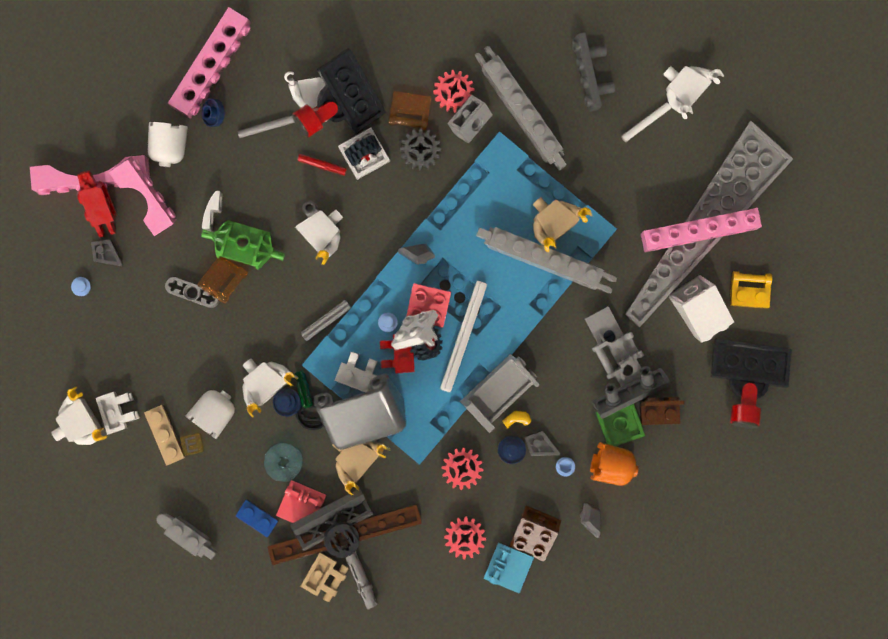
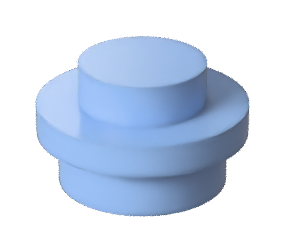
M78 277L73 280L71 289L75 295L85 296L90 292L91 284L88 279Z
M384 313L379 317L378 325L382 331L391 332L397 327V318L392 313Z
M562 457L556 463V470L561 476H570L575 470V463L568 457Z

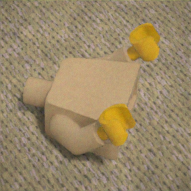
M541 197L533 204L539 212L533 219L534 236L544 246L545 251L549 252V246L552 245L556 248L555 241L579 222L580 217L586 223L588 220L585 216L593 215L587 207L580 208L558 200H554L548 205Z
M373 440L347 449H337L340 454L336 458V470L339 479L345 486V490L350 495H353L351 493L352 487L359 490V486L355 483L378 456L386 458L383 455V451L385 449L390 451L389 447Z

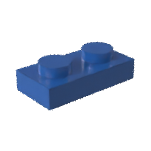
M249 500L244 502L236 514L237 518L266 537L270 535L279 521Z

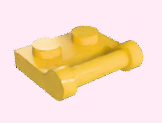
M733 271L730 306L770 308L772 274H740L739 271ZM739 281L764 283L763 288L738 287Z

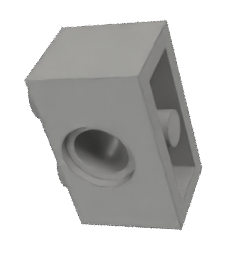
M471 95L447 124L457 137L470 143L493 114L485 102Z

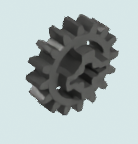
M422 129L419 130V133L412 130L413 135L406 134L408 140L401 141L405 146L400 147V151L405 152L401 157L402 159L407 158L405 164L409 165L411 163L413 170L416 166H419V171H422L423 166L428 170L430 163L433 166L436 165L434 159H440V156L437 154L441 152V148L437 147L440 145V141H434L436 135L430 136V130L426 133H423ZM424 138L429 140L432 143V145H428L424 141ZM417 139L413 145H410L413 140ZM419 146H423L422 154H419ZM409 154L414 155L417 158V161L413 160L409 156ZM428 155H432L428 160L424 161Z

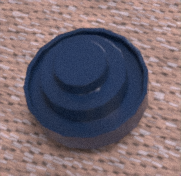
M207 99L202 107V119L209 127L220 126L225 117L224 106L218 99Z
M281 389L273 398V408L281 416H293L301 409V397L293 389Z
M507 436L498 445L499 457L508 464L519 463L525 457L526 446L520 438Z

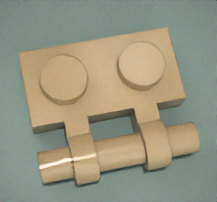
M320 552L300 587L316 596L323 590L326 592L323 599L330 602L332 597L336 596L337 588L341 581L345 580V574L349 568L342 564L339 571L334 569L337 561ZM329 575H332L335 578L331 585L328 586L325 582Z

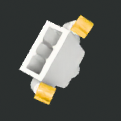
M249 359L243 364V367L249 374L243 379L244 384L242 386L247 412L252 417H254L253 411L256 409L261 413V409L258 406L266 403L287 384L292 386L290 383L291 379L295 378L298 380V377L284 365L275 362H263L257 366L252 359Z
M77 386L68 390V396L62 403L58 411L59 416L56 418L60 427L51 432L54 439L59 441L66 437L69 442H75L78 445H91L106 439L107 436L101 435V431L104 428L100 426L85 399H80L83 393H76Z

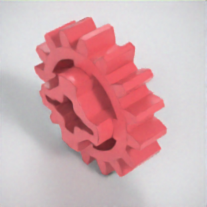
M452 70L451 75L444 72V78L438 77L440 83L434 84V87L437 89L433 91L434 95H438L435 101H441L440 108L446 106L447 112L450 108H453L454 113H456L457 108H461L472 95L470 93L475 92V88H470L473 85V81H467L468 75L462 77V71H459L458 75H456L454 70ZM461 82L465 85L467 91L462 89ZM457 85V92L451 98V91ZM441 92L447 95V101L443 98Z
M462 448L461 452L455 449L454 455L450 452L448 453L449 460H443L447 464L441 468L446 470L442 475L443 477L448 476L446 482L448 484L452 481L453 488L459 485L460 490H462L463 485H466L470 489V483L477 485L475 479L482 478L478 474L483 471V468H479L482 461L476 460L479 456L478 454L471 455V449L468 453L465 452V448ZM458 456H464L463 460L458 462L453 459ZM471 459L475 464V471L470 468L469 462ZM467 460L466 469H468V471H463L462 474H460V476L458 477L459 469L457 468V466H462L463 463H465V461ZM449 466L455 470L456 475L454 478L450 474ZM462 477H472L468 481L461 482Z
M465 516L464 521H461L458 517L456 524L452 521L450 522L452 528L446 527L449 535H444V538L449 539V541L445 543V546H451L449 552L455 551V557L462 554L463 559H465L466 555L469 554L473 558V552L480 554L478 548H484L481 541H485L486 537L481 536V534L485 530H479L481 523L475 525L474 518L468 521L467 516ZM469 525L472 527H470L469 529H462L460 526ZM455 531L457 540L453 543L452 534ZM476 532L478 534L477 544L473 541V536ZM462 533H463L464 535H467V534L470 533V535H469V537H468V538H469V541H468V542H466L465 540H464L463 542H462V541L460 542V540L462 539V537H461V534H462ZM462 546L469 547L470 550L464 551L460 550L459 548H461Z

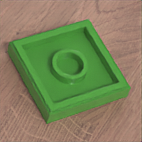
M634 404L603 419L596 412L604 438L609 445L618 446L645 436Z

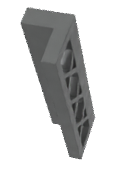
M360 488L353 491V495L348 494L290 524L303 551L324 541L325 533L319 532L321 526L337 523L339 516H348L347 523L354 525L373 515ZM363 504L366 512L360 515L354 514L355 508ZM307 533L314 534L312 540L304 544L301 536Z

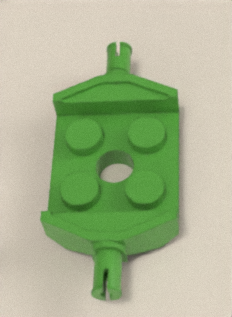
M227 220L215 233L203 229L201 237L214 241L217 258L221 256L252 265L257 270L272 257L282 261L285 257V253L276 251L272 247L270 232ZM240 239L248 240V244L244 247L239 246L237 243Z

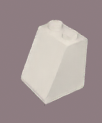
M701 275L669 295L670 300L693 336L701 343L710 340L713 335L726 330L729 325L734 323L716 286Z

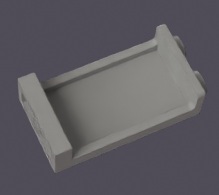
M510 354L460 401L489 433L495 428L491 423L532 385L539 386V383L536 381L538 377L532 370L529 369L527 371L524 368L526 363L519 356L515 358Z

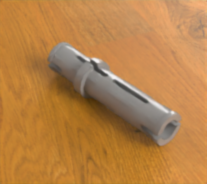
M355 551L352 555L345 558L357 583V591L359 594L361 593L366 608L370 609L378 605V602L372 590L373 586L369 583Z

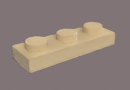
M164 405L144 412L166 466L184 459L185 455Z

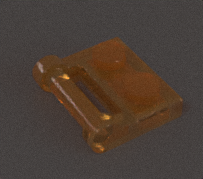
M394 91L389 125L395 126V124L420 127L422 130H426L431 97ZM400 112L420 115L422 120L397 117L396 114Z
M220 256L198 282V287L226 304L231 293L240 281L246 278L248 272ZM234 272L236 274L223 293L219 292L220 287L230 274Z

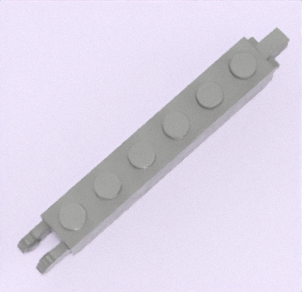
M487 46L485 52L491 59L489 62L486 63L480 53L475 54L476 59L482 66L483 74L542 159L550 165L554 163L558 170H561L566 166L562 158L565 155L562 146L503 61Z
M490 227L489 231L479 228L476 235L484 239V244L494 251L590 289H599L612 293V288L599 282L601 277L610 282H616L617 280L615 276L605 273L603 269L550 248V251L546 252L544 246L496 227L495 229Z

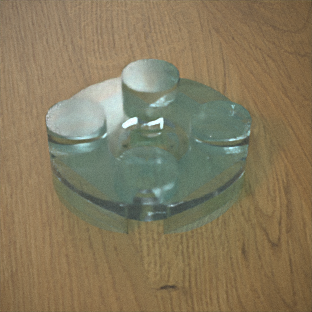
M276 444L265 454V470L276 481H290L296 478L302 469V454L298 448L291 444ZM281 457L289 460L286 468L282 465L279 466L278 462L281 461Z

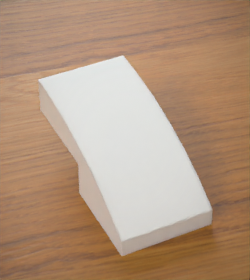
M220 191L214 192L204 213L202 229L207 231H213L214 212L221 213L223 194Z

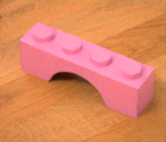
M130 157L114 167L109 173L120 188H134L144 195L148 203V212L143 221L152 234L156 236L174 224L176 215L170 207L167 208L162 194L159 191H155L149 176L143 174L140 163Z

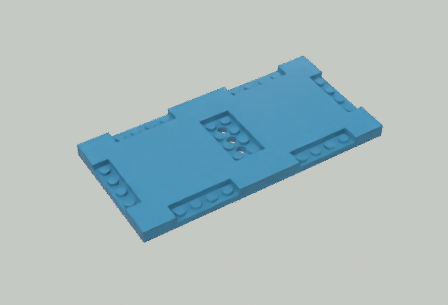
M500 131L428 218L421 223L401 247L427 244L435 254V258L428 260L425 264L417 265L397 252L351 309L302 364L304 368L340 398L347 399L366 392L335 381L341 362L347 364L351 352L360 354L355 365L358 369L365 371L369 359L378 361L373 374L377 376L387 374L404 398L405 428L401 432L387 437L419 465L466 410L460 401L504 359L515 352L573 282L488 248V245L484 244L485 240L476 236L479 228L489 231L490 227L494 229L496 227L542 245L534 236L533 219L539 214L538 210L533 206L534 202L542 197L548 205L554 200H558L580 208L587 207L593 216L586 215L585 217L588 220L586 223L580 217L579 222L555 241L556 248L552 245L549 246L552 250L587 264L617 230L589 205L584 204L532 161L529 155ZM441 281H449L451 287L447 291L451 292L444 327L435 326L434 328L439 330L438 334L442 336L440 340H443V344H440L442 346V350H439L441 352L440 355L423 361L417 360L414 357L415 372L395 373V368L381 369V360H394V348L380 349V341L393 340V335L402 326V321L407 315L413 283L440 289ZM477 281L486 283L487 287L480 305V312L475 319L452 390L447 392L440 387ZM458 292L465 295V301L462 303H457L454 300V296ZM384 313L395 315L398 322L395 330L391 332L382 331L378 325L379 317Z

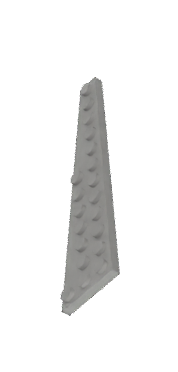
M750 121L685 222L747 210L793 158ZM722 237L669 247L625 315L640 327Z

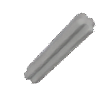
M344 300L301 332L302 337L306 341L311 339L350 310L351 306Z

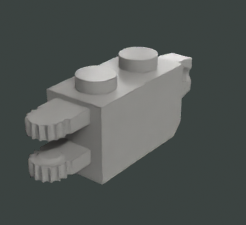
M167 513L157 516L156 521L158 525L160 524L166 530L164 534L192 555H198L199 557L205 555L211 560L215 557L217 551L210 547V538L181 516L174 518Z

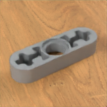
M176 277L169 278L165 283L167 292L208 308H214L219 304V295L210 289ZM177 281V285L184 287V284L187 285L183 290V295H180L182 291L179 289L172 291L170 284H174ZM191 287H195L198 291L197 296L194 298H190L187 294L188 289ZM202 290L205 291L203 295L210 296L213 294L215 301L208 304V300L201 298Z

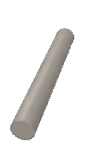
M291 115L239 130L238 135L239 138L294 123Z

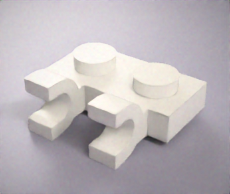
M351 352L348 363L341 362L335 381L363 392H369L370 381L377 377L373 372L378 361L369 359L364 371L355 367L360 354Z
M111 392L96 398L107 435L126 429V422L140 418L138 411L123 415L120 404L134 400L132 393L117 396L116 392Z

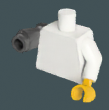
M308 201L302 207V211L308 219L298 224L296 229L318 252L315 259L317 260L319 257L324 259L322 262L324 265L328 258L338 249L341 237L340 230L336 227V224L343 216L335 209L327 217L322 210L319 211L315 202Z

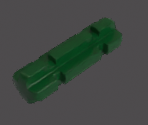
M304 371L296 372L295 375L298 377V380H295L297 381L301 404L303 408L312 407L313 402L310 397L306 374Z

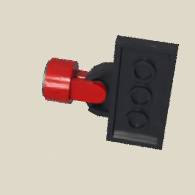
M347 48L317 69L326 85L317 97V106L312 109L308 104H305L293 113L292 118L306 137H311L323 128L322 123L327 120L333 122L346 120L352 132L356 134L385 114L386 111L353 52Z
M717 338L714 340L710 377L729 380L733 394L741 399V405H732L730 423L733 426L742 428H757L760 426L761 408L756 407V401L765 395L769 386L789 387L792 349Z

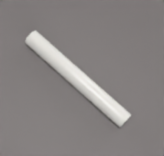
M666 102L621 136L622 139L627 142L670 110L669 103Z

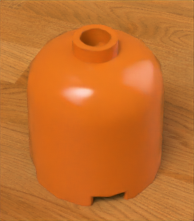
M602 442L597 445V448L600 449L598 454H593L590 472L593 473L590 477L592 480L624 486L632 480L633 476H637L639 466L636 465V458L632 452Z

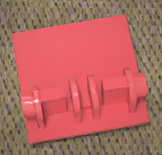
M413 283L406 317L420 314L423 311L435 310L438 317L433 325L444 327L451 292Z
M291 480L286 488L285 496L276 516L294 523L321 509L326 494Z

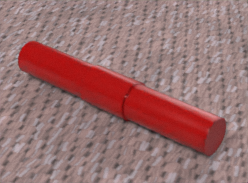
M299 154L298 157L300 162L344 176L347 168L303 154Z

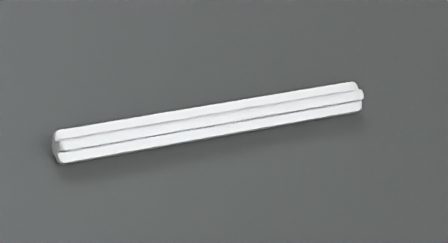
M477 281L440 387L444 391L451 392L487 287V284Z

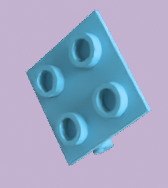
M498 543L484 579L492 584H498L520 593L534 557Z

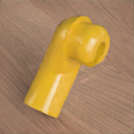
M513 411L502 422L507 428L515 422L527 426L531 423V417L527 412Z

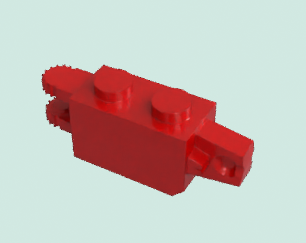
M90 170L79 173L77 176L80 189L77 197L79 203L84 206L86 220L90 221L92 227H95L100 238L105 235L102 224L105 223L110 234H115L116 229L113 221L117 213L105 183L101 181L96 182Z

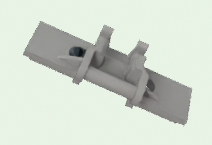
M606 307L585 318L589 329L598 343L592 350L597 353L608 374L606 375L607 378L610 379L615 376L621 387L641 378V366L637 358L643 357L644 354L634 344L632 332L623 335L610 308ZM605 346H608L619 366L615 370L603 350ZM626 365L632 367V373L628 376L622 373Z

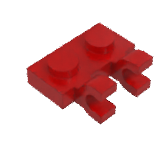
M393 340L380 341V349H393L391 345ZM411 346L398 350L394 349V360H381V369L395 368V373L415 372L414 353L409 351L412 349Z

